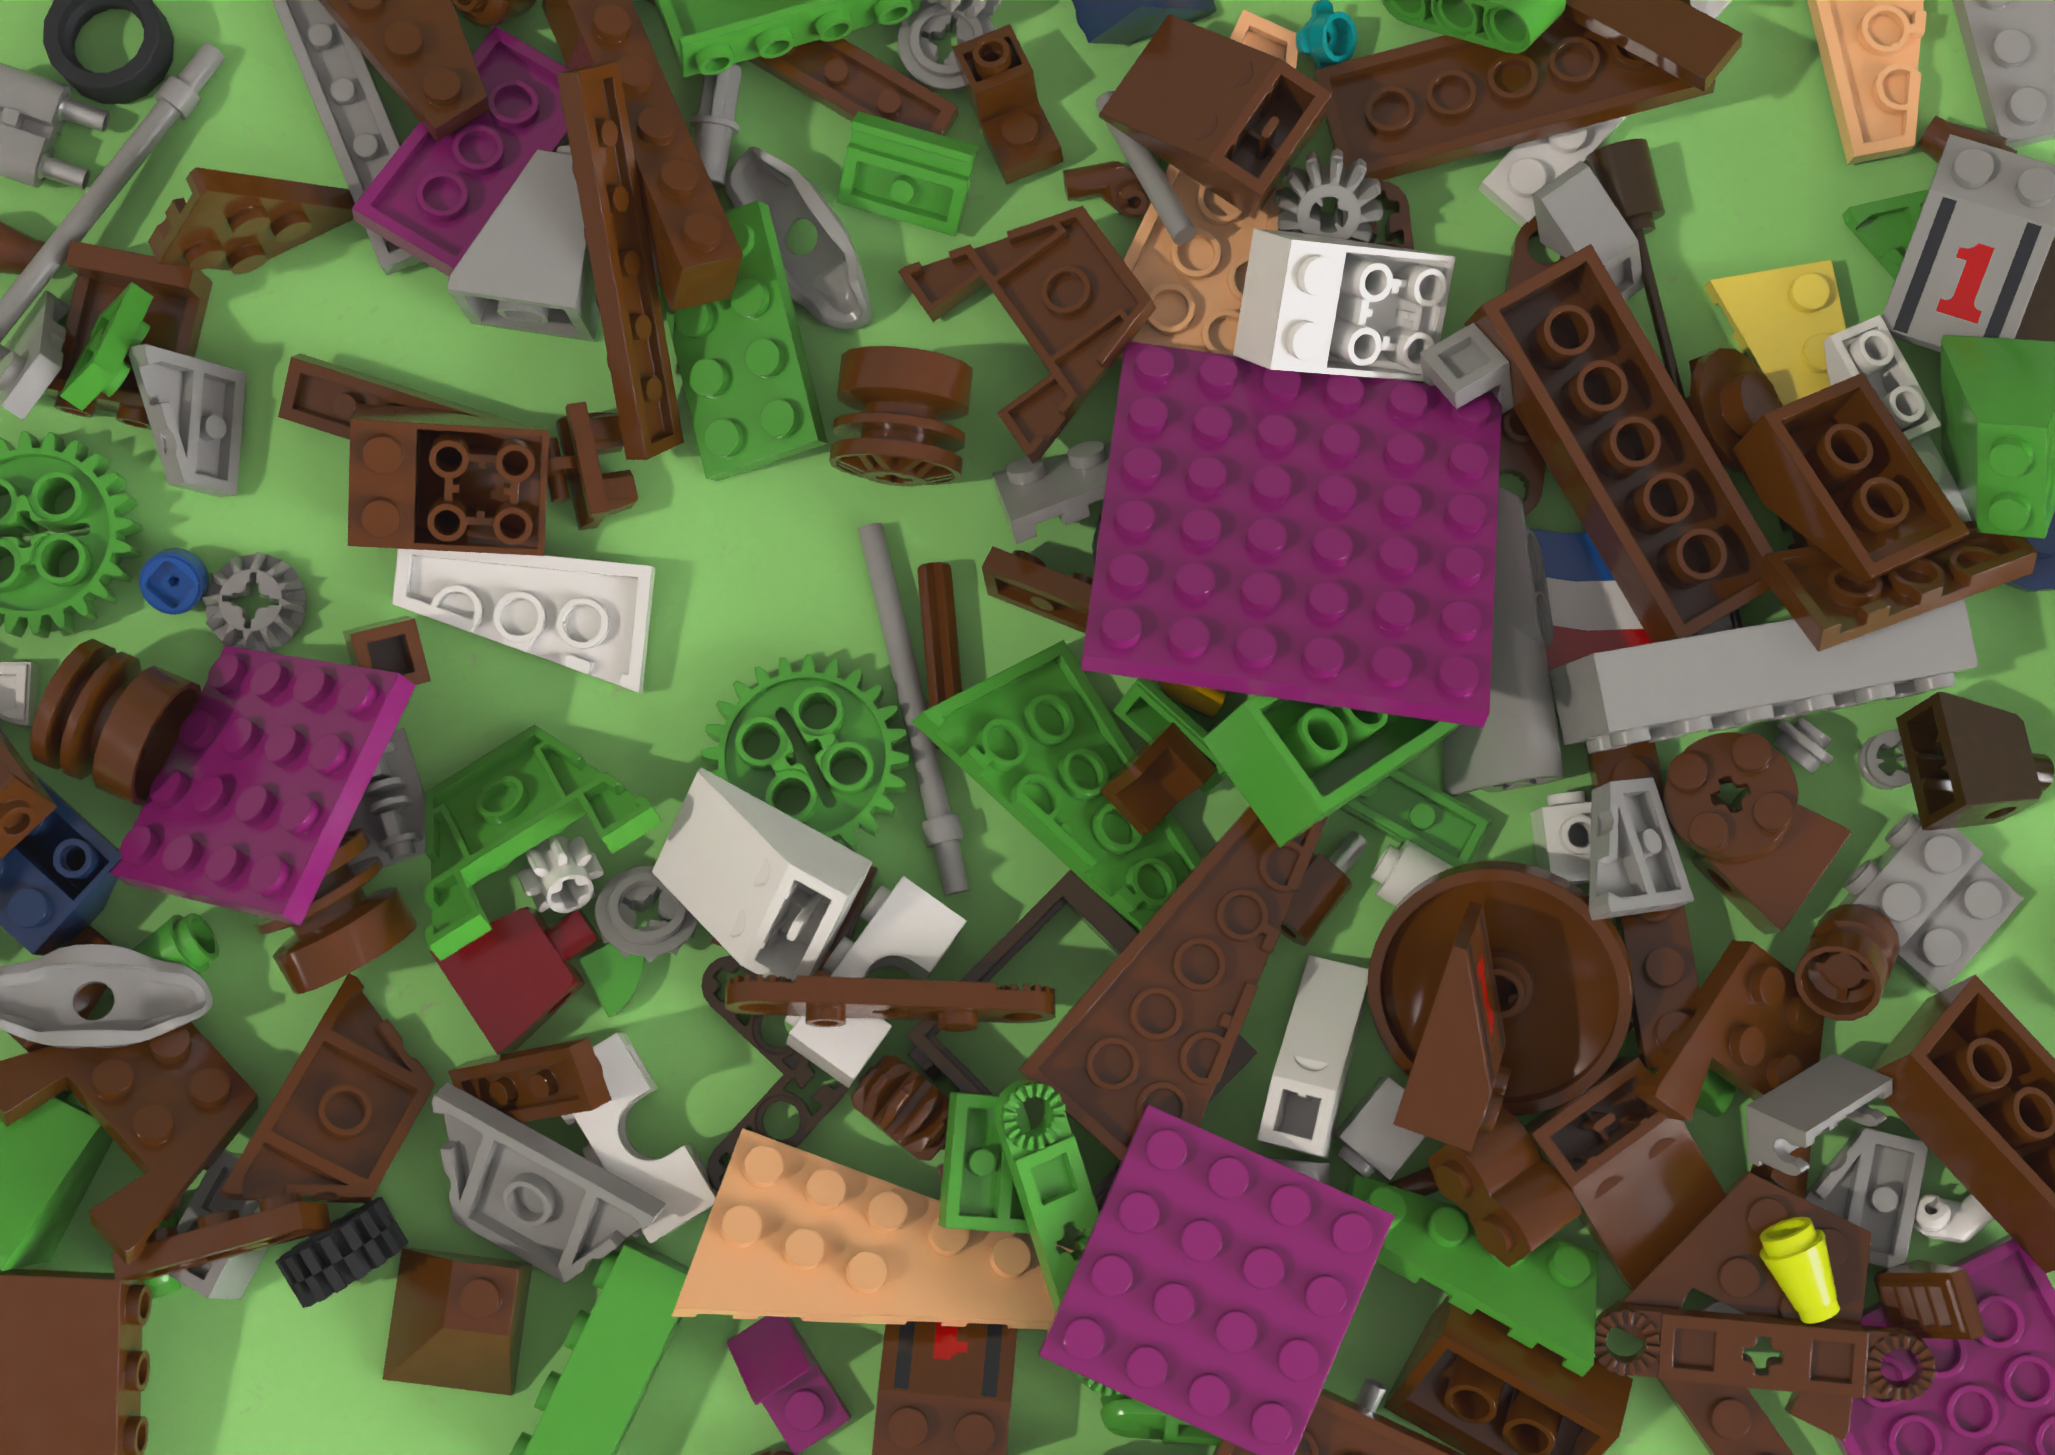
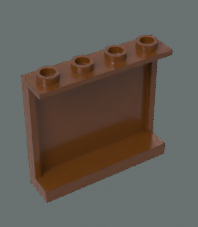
M33 1269L0 1270V1455H143L148 1441L149 1426L147 1418L140 1416L141 1391L145 1389L148 1382L150 1357L147 1351L142 1350V1326L146 1324L149 1318L152 1303L151 1289L148 1285H143V1280H115L114 1273Z

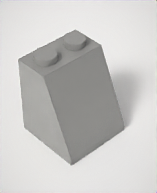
M560 146L557 148V152L537 150L450 274L447 290L472 324L590 342L595 341L600 311L596 303V289L588 245L584 237V222L577 183L572 170L573 161L570 146Z

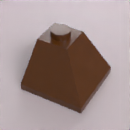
M409 1247L402 1248L382 1380L512 1396L515 1391L532 1265L522 1261Z

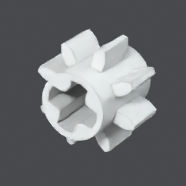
M560 835L549 837L525 852L530 868L517 873V877L526 896H532L539 912L542 913L550 907L553 911L559 913H571L585 906L590 899L596 896L591 880L604 875V871L595 853H590L582 836L579 835L572 841Z

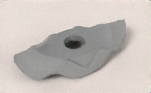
M750 147L731 167L726 177V193L735 208L756 200L769 206L792 299L807 309L817 321L831 327L852 329L869 324L872 316V306L864 273L850 236L840 218L832 210L818 188L796 169L757 147ZM807 219L813 223L817 230V243L810 253L799 256L789 247L788 232L796 221Z
M72 945L56 949L37 959L0 967V1029L20 1038L53 1047L76 1049L84 1047L115 1048L128 1046L155 1038L204 1016L213 1005V996L206 981L189 967L154 959L129 948L114 945ZM92 983L108 986L114 995L112 1010L105 1017L98 1020L84 1019L78 1015L75 1009L76 995L83 987Z

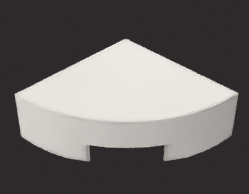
M0 662V718L4 721L32 728L37 711L39 665L32 662Z

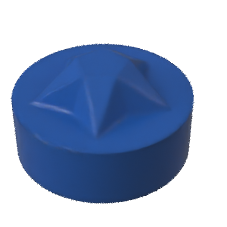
M173 547L159 551L143 565L139 575V586L143 597L154 609L166 614H182L195 607L202 600L201 597L207 593L209 575L204 563L198 556L186 549Z

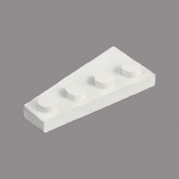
M398 549L392 599L393 605L643 694L655 568L653 566L546 555Z

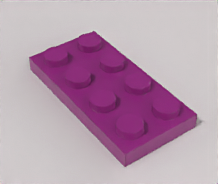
M494 26L472 54L488 96L489 110L438 142L423 124L419 122L352 207L354 221L447 276H450L535 152L537 150L557 152L558 147L569 144L565 116L560 103L561 94L557 73L568 71V68L497 26Z

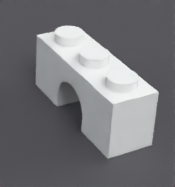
M903 876L893 891L881 885L860 915L869 924L855 943L845 936L827 959L823 969L831 974L830 977L865 978L877 969L893 967L907 972L917 980H927L959 935L967 920ZM786 1016L784 1020L793 1026L786 1044L848 1088L851 1087L892 1027L883 1019L846 1018V1024L838 1027L809 1026L805 1023L806 1016Z
M615 1033L592 1047L601 1063L603 1077L612 1100L592 1111L562 1115L561 1117L569 1126L576 1121L578 1122L590 1143L582 1148L587 1160L666 1203L662 1213L649 1227L644 1230L640 1228L632 1234L635 1238L644 1234L649 1244L712 1207L718 1192L710 1184L707 1168L692 1143L680 1147L664 1158L647 1157L638 1152L631 1144L626 1130L629 1112L640 1099L658 1089V1086L627 1034Z

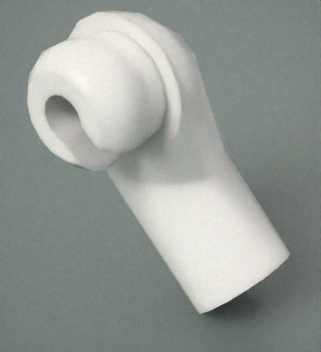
M1927 1194L1918 1200L1914 1227L1927 1238L1965 1243L1971 1240L1994 1218L1972 1194L1967 1196L1962 1202L1939 1198V1195Z

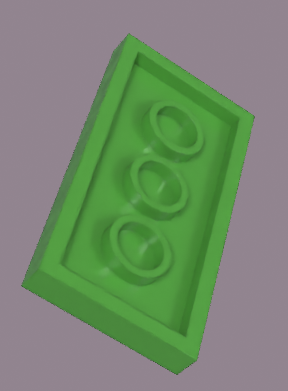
M759 200L724 212L743 254L730 299L671 311L659 284L705 476L707 479L719 481L828 444L769 206Z

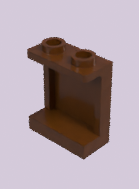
M71 240L65 265L78 276L65 325V342L61 348L63 353L62 368L44 393L56 400L54 408L65 413L91 418L94 416L95 409L117 413L116 420L121 423L151 430L131 361L127 355L124 361L131 365V369L121 386L112 396L108 397L100 392L81 411L60 397V394L100 314L131 282L153 296V300L143 318V321L150 325V329L140 345L148 344L195 358L213 282L201 270H191L187 266L158 264L154 256Z

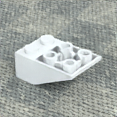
M1254 228L1233 355L1270 370L1424 382L1420 353L1440 342L1456 256L1313 234Z
M701 767L695 775L652 873L741 966L756 974H763L765 979L768 975H776V977L783 976L794 982L797 975L814 976L823 963L873 862Z

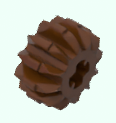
M885 1055L874 1066H870L858 1081L860 1084L851 1095L854 1108L916 1159L931 1161L941 1149H945L950 1098L897 1056Z

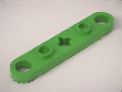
M1022 1079L1011 1083L1001 1092L995 1104L994 1120L1056 1313L1099 1211L1075 1135L1071 1132L1065 1113V1104L1062 1103L1060 1094L1050 1086L1039 1081ZM1026 1097H1039L1044 1106V1116L1040 1125L1030 1132H1021L1016 1127L1017 1121L1014 1120V1117L1017 1116L1015 1109H1019L1020 1101H1026ZM1067 1223L1078 1230H1082V1235L1074 1239L1075 1251L1072 1253L1060 1246L1056 1247V1242L1065 1237L1063 1226ZM1074 1372L1082 1384L1098 1394L1105 1396L1122 1394Z

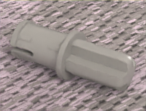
M733 64L722 73L703 75L698 113L690 117V125L695 128L693 142L713 188L725 187V174L732 135L738 134L740 128L739 124L734 122L742 75L740 66Z

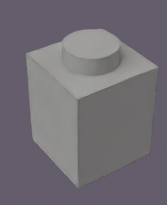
M1380 1076L1335 1130L1333 1136L1344 1146L1337 1156L1357 1174L1370 1178L1375 1172L1381 1178L1390 1180L1426 1137L1393 1125L1404 1089L1390 1077Z

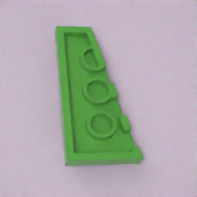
M1354 1175L1346 1187V1194L1395 1215L1376 1260L1377 1263L1413 1283L1424 1279L1439 1287L1450 1297L1449 1303L1470 1315L1478 1309L1510 1327L1507 1335L1531 1349L1537 1343L1564 1357L1561 1366L1583 1377L1594 1365L1598 1252L1550 1237L1511 1267H1507L1480 1245L1468 1213L1461 1208L1361 1175Z

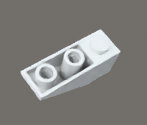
M1311 955L1308 956L1272 1075L1258 1133V1141L1328 1159L1367 995L1369 969Z

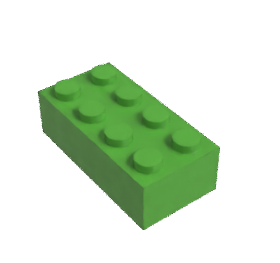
M1256 695L1240 705L1202 740L1278 846L1282 847L1438 744L1460 727L1461 724Z

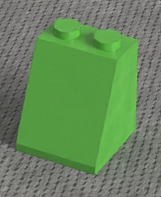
M1943 335L1941 339V449L1977 533L2046 538L2055 511V341Z
M66 1091L61 1092L8 1127L0 1119V1270L2 1271L49 1262L113 1142L112 1137L71 1091L69 1093Z

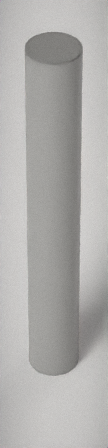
M1114 91L1105 92L1098 97L1095 105L1099 112L1103 109ZM1105 121L1174 243L1182 245L1191 241L1195 237L1197 230L1152 152Z

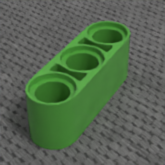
M1382 0L1388 12L1405 24L1514 54L1524 52L1561 16L1566 6V0Z

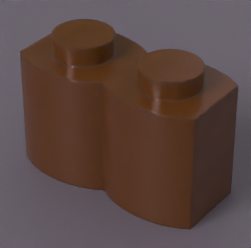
M1502 1106L1492 1133L1479 1129L1471 1152L1445 1144L1427 1159L1440 1192L1468 1213L1480 1245L1507 1267H1511L1582 1213L1579 1202L1571 1188L1552 1166L1540 1158L1538 1149L1529 1133Z

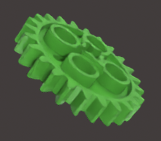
M22 431L18 449H15L10 442L0 437V497L9 493L11 496V507L7 514L0 519V535L32 536L31 545L16 537H1L2 539H0V561L10 555H13L15 561L14 571L11 576L5 581L0 582V626L4 623L6 633L20 638L25 633L28 624L32 634L41 638H48L52 620L59 629L72 633L75 631L74 613L76 612L92 621L97 620L98 614L93 601L100 597L115 604L118 598L108 585L113 579L131 582L133 578L126 570L120 567L122 558L140 557L141 554L139 550L125 543L126 536L143 531L142 525L123 516L138 506L137 500L128 494H117L126 484V479L115 471L106 473L110 461L97 452L87 458V446L73 439L65 448L64 439L53 432H48L42 445H40L37 437L27 431ZM73 487L76 494L73 505L65 513L56 515L54 507L58 495L65 489ZM38 524L57 534H37ZM87 525L90 526V531L87 535L70 536L69 534H60L78 530ZM77 549L79 554L77 567L69 575L60 577L58 564L61 557L68 551Z
M809 654L805 656L801 671L797 672L792 671L785 657L779 658V676L773 678L760 666L755 667L758 686L751 690L745 684L736 680L733 686L740 700L737 705L719 700L716 703L718 712L726 722L725 725L706 724L705 731L707 736L718 742L719 746L701 750L703 762L719 767V769L711 772L714 775L774 808L776 799L785 789L792 787L801 788L810 795V801L806 809L801 813L789 816L834 841L841 839L846 847L852 851L858 850L854 832L861 828L868 834L876 837L879 834V830L872 817L874 813L878 812L892 817L896 813L895 806L885 796L886 793H905L906 782L892 774V771L910 767L909 755L892 751V749L908 741L906 729L900 728L887 729L899 716L897 706L890 705L878 709L876 706L884 695L883 687L878 684L862 692L860 690L863 682L862 670L857 668L844 680L840 678L839 662L835 658L829 662L824 673L816 672L813 657ZM815 704H827L837 712L833 723L823 729H812L802 722V716L809 707ZM785 710L788 712L806 750L810 754H816L815 758L819 773L836 800L834 807H825L806 768L801 763L795 764L797 759L793 745L776 718L778 711ZM769 733L780 740L776 753L770 758L763 760L748 756L746 746L749 740L755 735ZM856 758L866 765L867 772L859 782L845 785L835 781L832 777L834 766L842 759Z

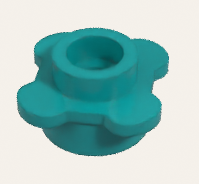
M1318 0L1313 4L1310 20L1296 34L1298 51L1306 54L1314 61L1315 69L1347 61L1353 55L1357 45V30L1354 21L1344 12H1334L1333 5L1328 0Z

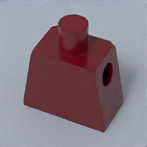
M527 906L490 922L492 930L442 961L437 958L432 950L430 951L497 1055L512 1053L517 1050L584 986L583 978L570 959L600 940V937L581 909L569 913L548 927L541 914L536 909Z

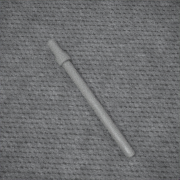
M205 42L177 78L174 76L168 77L154 95L158 101L0 299V343L66 261L71 240L81 242L177 119L186 120L199 104L201 99L198 93L225 60V56L213 45Z
M882 523L868 524L858 528V533L927 820L921 822L927 848H934L945 896L969 891L970 888L958 842L964 839L959 814L951 813L936 746L933 741L912 723L927 708Z

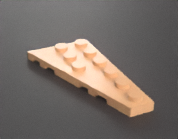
M1807 0L1847 165L1908 153L1915 146L1921 83L1918 63L1920 40L1925 34L1927 11H1923L1924 0Z
M742 1128L671 1317L722 1314L732 1315V1319L758 1320L759 1316L800 1317L802 1321L905 1325L907 1321L941 1322V1326L966 1327L968 1323L1006 1324L1008 1328L1048 1330L1055 1311L1030 1234L943 1228L938 1225L939 1200ZM1056 1244V1247H1057V1246H1060L1061 1248L1067 1250V1251L1070 1252V1253H1072V1252L1074 1251V1250H1071V1249H1069V1248H1066V1247H1063V1246H1061V1245Z

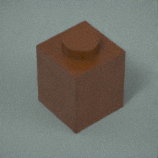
M402 616L343 631L352 666L400 673L414 685L431 681L415 618Z

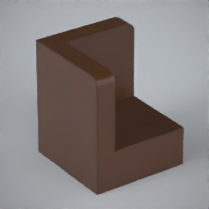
M1173 722L1145 743L1103 786L1100 792L1141 835H1146L1162 821L1178 802L1201 787L1215 773L1217 768Z

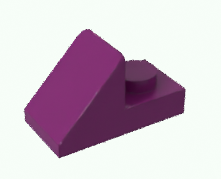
M765 1316L726 1342L751 1399L755 1405L762 1402L793 1454H799L851 1419L852 1415L790 1317Z

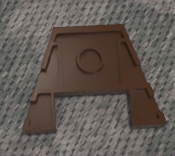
M1083 206L1007 231V238L974 249L969 244L949 251L950 257L925 266H922L920 262H916L898 271L933 322L982 287L988 286L1050 372L1048 377L997 412L1032 464L1041 459L1124 351V348L1131 342L1156 309L1151 297Z
M1732 940L1693 999L1698 1010L1684 1031L1673 1030L1661 1048L1667 1057L1656 1074L1644 1073L1636 1086L1634 1094L1669 1119L1691 1121L1708 1068H1710L1755 1101L1820 1061L1824 1016L1817 1014L1804 1003L1797 992L1795 974L1756 943ZM1811 1145L1807 1148L1798 1147L1789 1154L1796 1158L1800 1157L1809 1164ZM1764 1163L1760 1166L1752 1165L1750 1173L1803 1199L1805 1197L1809 1169L1799 1175L1792 1176Z
M192 1022L155 1038L124 1047H84L71 1049L48 1046L0 1061V1119L7 1127L64 1090L69 1089L142 1171V1176L89 1210L91 1225L127 1266L134 1262L146 1248L145 1241L163 1219L168 1221L181 1205L182 1195L203 1169L206 1171L210 1169L258 1109V1095Z
M1745 1170L1687 1229L1688 1233L1662 1259H1658L1642 1275L1643 1278L1621 1300L1618 1299L1612 1306L1630 1304L1681 1309L1690 1289L1695 1288L1747 1315L1800 1319L1798 1311L1794 1309L1759 1255L1763 1248L1760 1234L1768 1227L1780 1221L1794 1217H1808L1811 1219L1815 1229L1824 1232L1837 1294L1836 1299L1840 1306V1311L1833 1317L1824 1320V1322L1861 1325L1872 1232ZM1626 1322L1624 1325H1616V1327L1645 1340L1642 1330L1638 1329L1635 1324L1629 1325ZM1792 1392L1784 1410L1845 1441L1849 1433L1853 1397Z

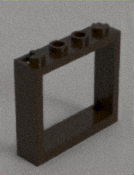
M1070 869L961 981L989 982L1065 904L1117 955L1137 933ZM921 1020L906 1035L916 1045L907 1055L934 1082L944 1073L962 1092L994 1095L936 1037L941 1031L938 1029V1021ZM1240 1034L1237 1037L1222 1077L1215 1086L1210 1101L1258 1053ZM1120 1161L1092 1189L1099 1212L1121 1164Z

